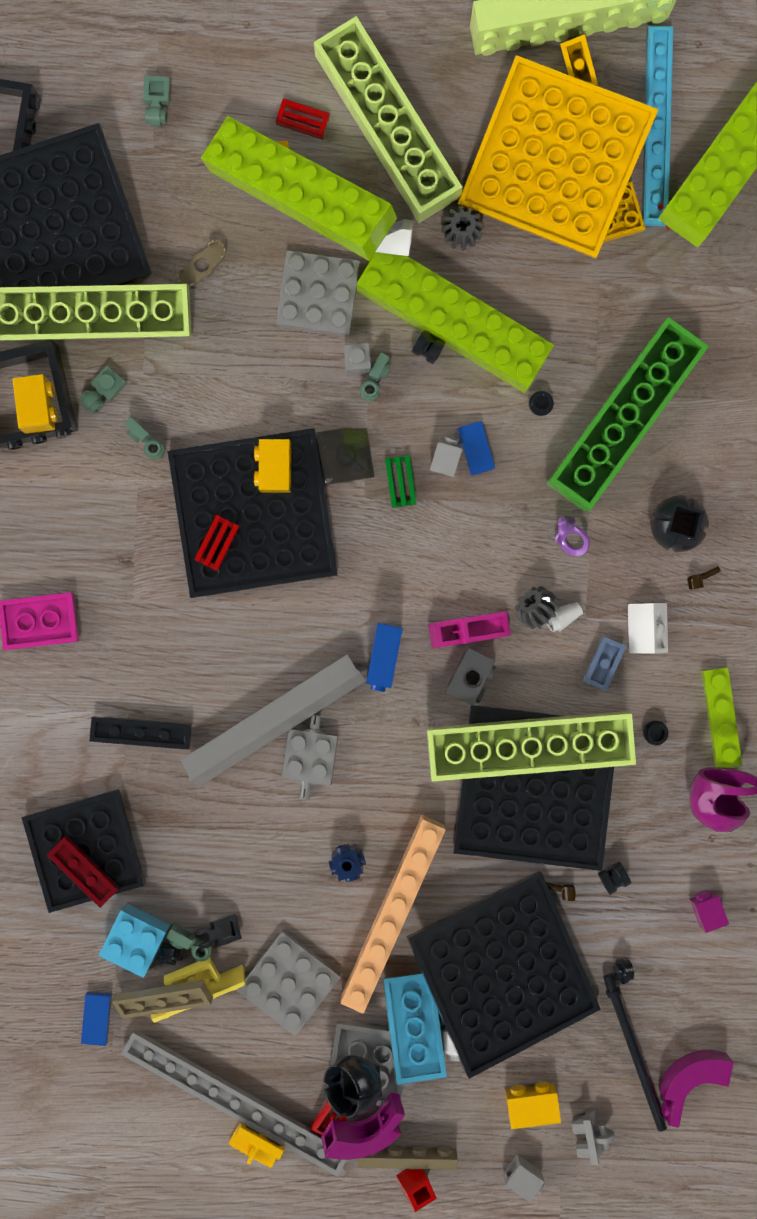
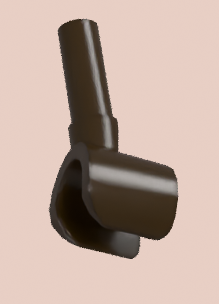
M717 566L705 573L689 576V589L703 588V579L721 572L720 568Z
M546 882L549 889L562 892V900L575 901L576 890L573 885H556Z

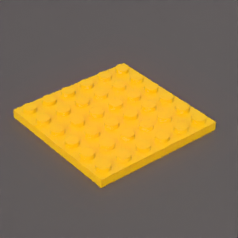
M516 55L458 205H462L467 209L472 207L473 211L597 259L659 109Z

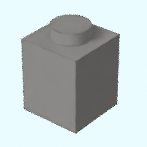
M369 343L344 345L347 376L369 374L371 371Z
M445 435V438L439 437L430 470L454 477L464 443H460L458 438L450 435Z
M519 1154L514 1157L503 1173L505 1185L528 1202H531L535 1196H539L544 1188L545 1181L542 1171Z

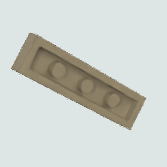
M199 980L115 994L112 1003L122 1019L209 1006L212 1003L213 996L205 982Z
M390 1145L375 1154L358 1158L357 1168L458 1170L457 1150L449 1146L427 1148L423 1145H416L413 1148H402L400 1145Z

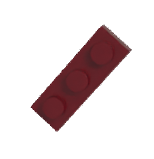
M67 835L47 854L100 908L120 888Z

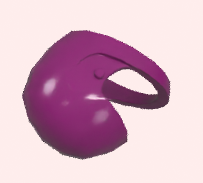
M721 767L700 769L692 782L689 794L690 809L693 815L705 827L716 832H732L741 827L751 814L749 808L739 799V796L757 794V776ZM745 783H748V784L753 785L754 787H742V786H743Z

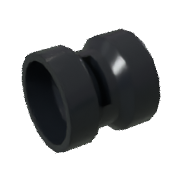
M423 331L417 339L412 353L417 356H424L426 361L433 365L440 355L445 342L440 339L435 340L431 338L430 333Z
M620 862L613 864L612 868L608 871L602 870L597 873L609 895L616 893L617 888L621 886L627 887L632 884Z

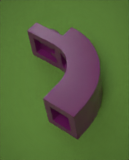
M713 1050L695 1051L679 1058L669 1067L659 1086V1091L664 1097L662 1115L669 1126L679 1128L685 1099L695 1087L706 1083L729 1087L734 1062L727 1053Z
M390 1092L378 1111L365 1120L345 1122L332 1119L321 1135L325 1158L338 1160L363 1158L375 1154L393 1143L401 1134L399 1122L405 1116L400 1095Z

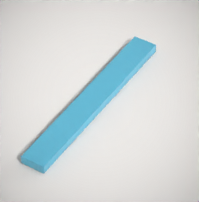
M648 26L645 104L659 110L644 144L642 218L645 226H666L658 218L669 204L673 26ZM664 203L663 209L659 211L657 206Z

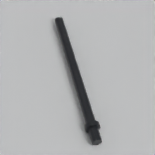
M607 974L603 976L607 987V997L611 998L657 1130L659 1132L665 1131L667 1126L621 1000V989L616 985L613 974Z

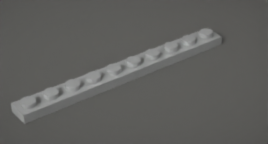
M136 1029L121 1053L126 1058L337 1177L347 1161L325 1158L321 1135L311 1131L306 1125Z

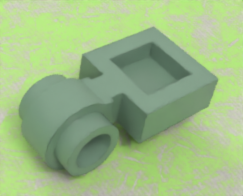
M144 75L143 101L145 104L150 105V108L146 107L145 121L151 124V126L162 127V124H167V109L162 108L161 105L170 106L171 81L169 77Z
M382 352L370 371L367 381L362 383L360 387V395L367 402H373L379 397L380 388L377 383H379L381 378L385 379L391 369V365H389L390 357ZM368 388L374 389L372 394H367L365 391Z
M106 366L91 382V385L97 390L91 391L88 389L81 395L79 399L82 402L81 406L88 412L96 414L104 406L103 397L105 396L111 402L127 383L111 368Z
M130 417L124 423L129 428L126 433L135 442L138 443L141 440L145 443L144 452L150 459L159 460L163 458L166 452L164 444L154 439L136 420ZM158 446L157 452L152 453L153 447Z
M174 923L166 937L176 948H185L187 950L191 948L192 956L197 961L207 960L213 950V947L210 946L203 948L205 952H201L198 945L204 943L206 939L195 937V933Z

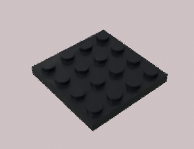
M119 789L21 817L48 913L92 901L47 856L66 835L120 887L115 894L145 886L146 881Z

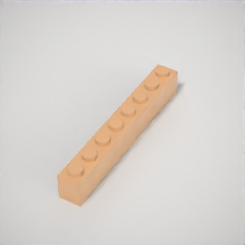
M421 815L343 989L340 1004L364 1014L446 831L444 824Z

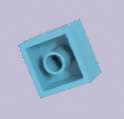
M127 903L121 909L98 956L144 978L171 925Z

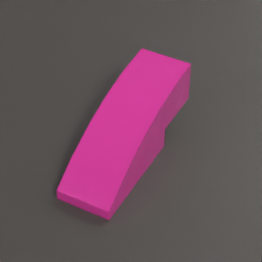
M507 611L428 624L432 648L511 636Z

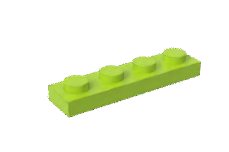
M728 667L702 670L715 767L730 768L743 766Z

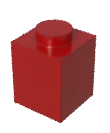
M405 1169L396 1175L405 1197L415 1212L437 1199L430 1181L422 1169Z

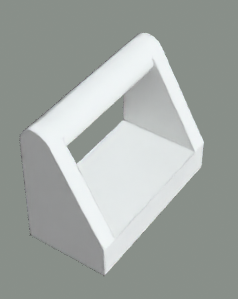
M402 219L395 222L376 252L409 256L414 220Z

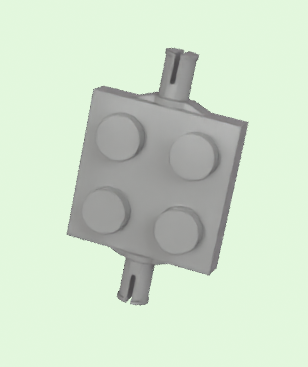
M316 714L311 716L309 729L299 730L292 728L288 730L282 778L302 783L299 796L302 799L304 797L305 799H310L311 785L323 784L330 786L333 779L339 735L326 734L319 730L321 715Z

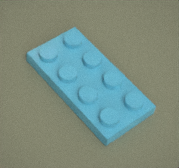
M423 974L383 979L396 1084L447 1077L438 1009Z

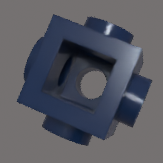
M343 844L336 847L335 851H332V860L329 861L332 875L337 874L339 881L351 882L359 879V875L363 874V866L366 865L363 851H358L356 844ZM348 861L352 866L343 868L342 864Z

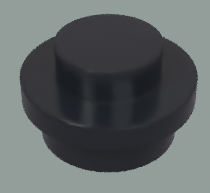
M538 391L529 399V409L536 416H545L553 409V398L545 391Z
M657 720L650 721L643 729L644 739L651 745H661L668 738V728L663 722Z
M623 958L617 959L615 965H613L614 977L621 984H628L630 980L634 979L632 963Z

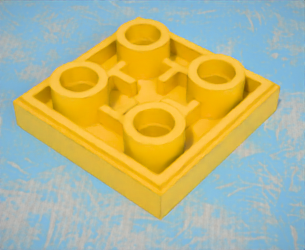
M632 181L627 184L604 242L643 232L646 229Z

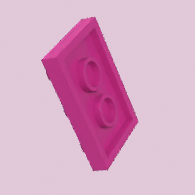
M74 592L0 601V628L3 650L79 642Z

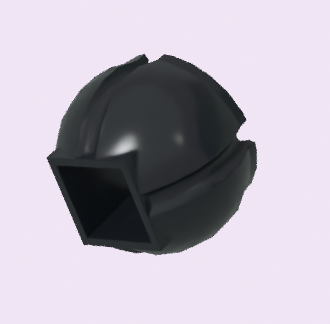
M683 495L672 496L663 500L654 509L653 515L655 518L650 522L651 532L656 542L664 549L669 550L673 548L674 552H686L696 548L705 539L706 533L704 530L709 526L708 515L704 507L693 498L687 500ZM676 510L695 515L689 536L670 531Z
M355 1055L342 1057L329 1066L324 1074L323 1082L328 1084V1087L324 1090L326 1099L333 1111L340 1117L345 1116L346 1119L361 1117L371 1111L378 1102L379 1097L382 1096L380 1066L372 1064L365 1058Z

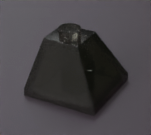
M341 428L317 432L326 485L374 478L367 428Z

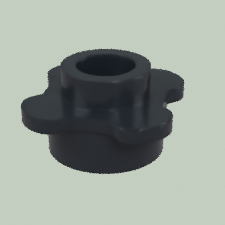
M161 948L160 955H156L157 958H161L162 964L176 965V960L182 961V958H179L181 950Z

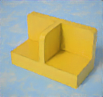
M241 1122L229 1141L230 1146L248 1155L247 1164L250 1165L252 1160L255 1159L269 1168L273 1166L276 1159L280 1160L285 1149L284 1146Z

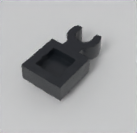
M236 914L211 921V930L201 928L195 932L196 935L205 934L206 941L199 944V948H208L214 942L216 947H220L242 939Z

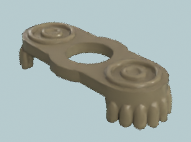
M218 239L208 241V246L201 253L194 255L190 263L183 270L179 268L176 273L178 283L187 284L189 288H193L203 278L210 276L214 268L225 258L226 248L222 241ZM199 259H206L209 262L207 271L199 272L196 270L195 264Z

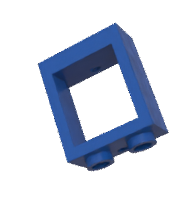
M377 624L366 684H371L370 689L385 692L386 688L392 687L402 627Z

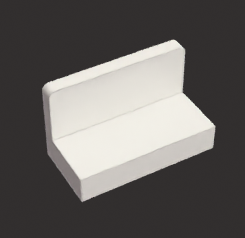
M667 603L628 605L629 653H668Z

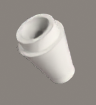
M578 602L560 606L555 611L556 617L549 620L550 624H547L552 632H561L579 616L583 615L581 606Z

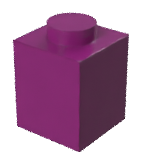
M702 890L695 894L696 897L689 899L699 927L705 933L729 925L720 897L714 891Z

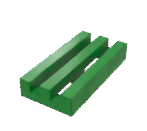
M410 455L385 458L392 508L416 505ZM401 462H405L410 493L409 501H406ZM394 463L396 464L401 502H396L391 470V464Z

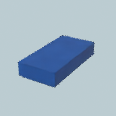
M482 421L457 428L461 443H464L463 451L470 475L474 476L494 470L495 465Z
M87 992L85 994L81 1044L107 1045L112 994Z

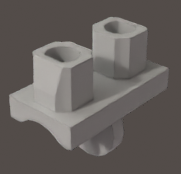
M587 1109L585 1115L573 1117L571 1123L573 1133L586 1134L587 1139L577 1140L578 1158L590 1159L591 1165H599V1156L603 1154L602 1148L603 1150L610 1149L609 1143L615 1140V1133L613 1130L606 1129L605 1123L597 1124L595 1109Z

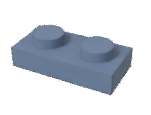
M602 636L582 681L607 692L626 646Z

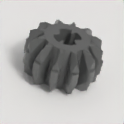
M461 205L459 206L458 213L451 209L449 210V216L443 218L445 225L441 228V232L447 234L444 238L445 242L453 240V249L458 244H461V249L464 251L466 250L467 243L474 247L476 245L475 239L480 240L482 237L480 231L483 229L484 224L478 222L481 217L480 214L472 216V207L467 212H464V208ZM459 225H465L464 229L466 228V231H460Z
M542 586L538 588L532 587L530 592L524 591V596L518 598L519 604L514 607L517 611L518 619L531 629L536 627L541 629L545 623L550 624L549 620L556 617L555 611L559 609L556 596Z

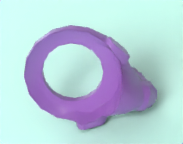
M568 515L561 516L558 519L559 528L555 542L559 543L564 552L569 555L581 556L585 554L590 547L588 535L579 526L574 525L576 523L575 518ZM570 533L580 535L584 540V546L581 548L571 547L566 541V536Z

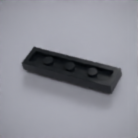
M92 716L89 742L189 750L192 724Z

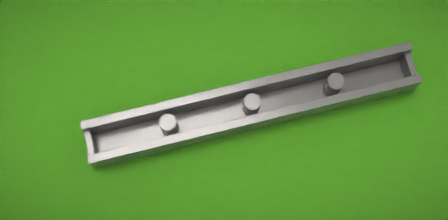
M348 654L181 759L189 776V781L198 787L202 786L366 682V679Z

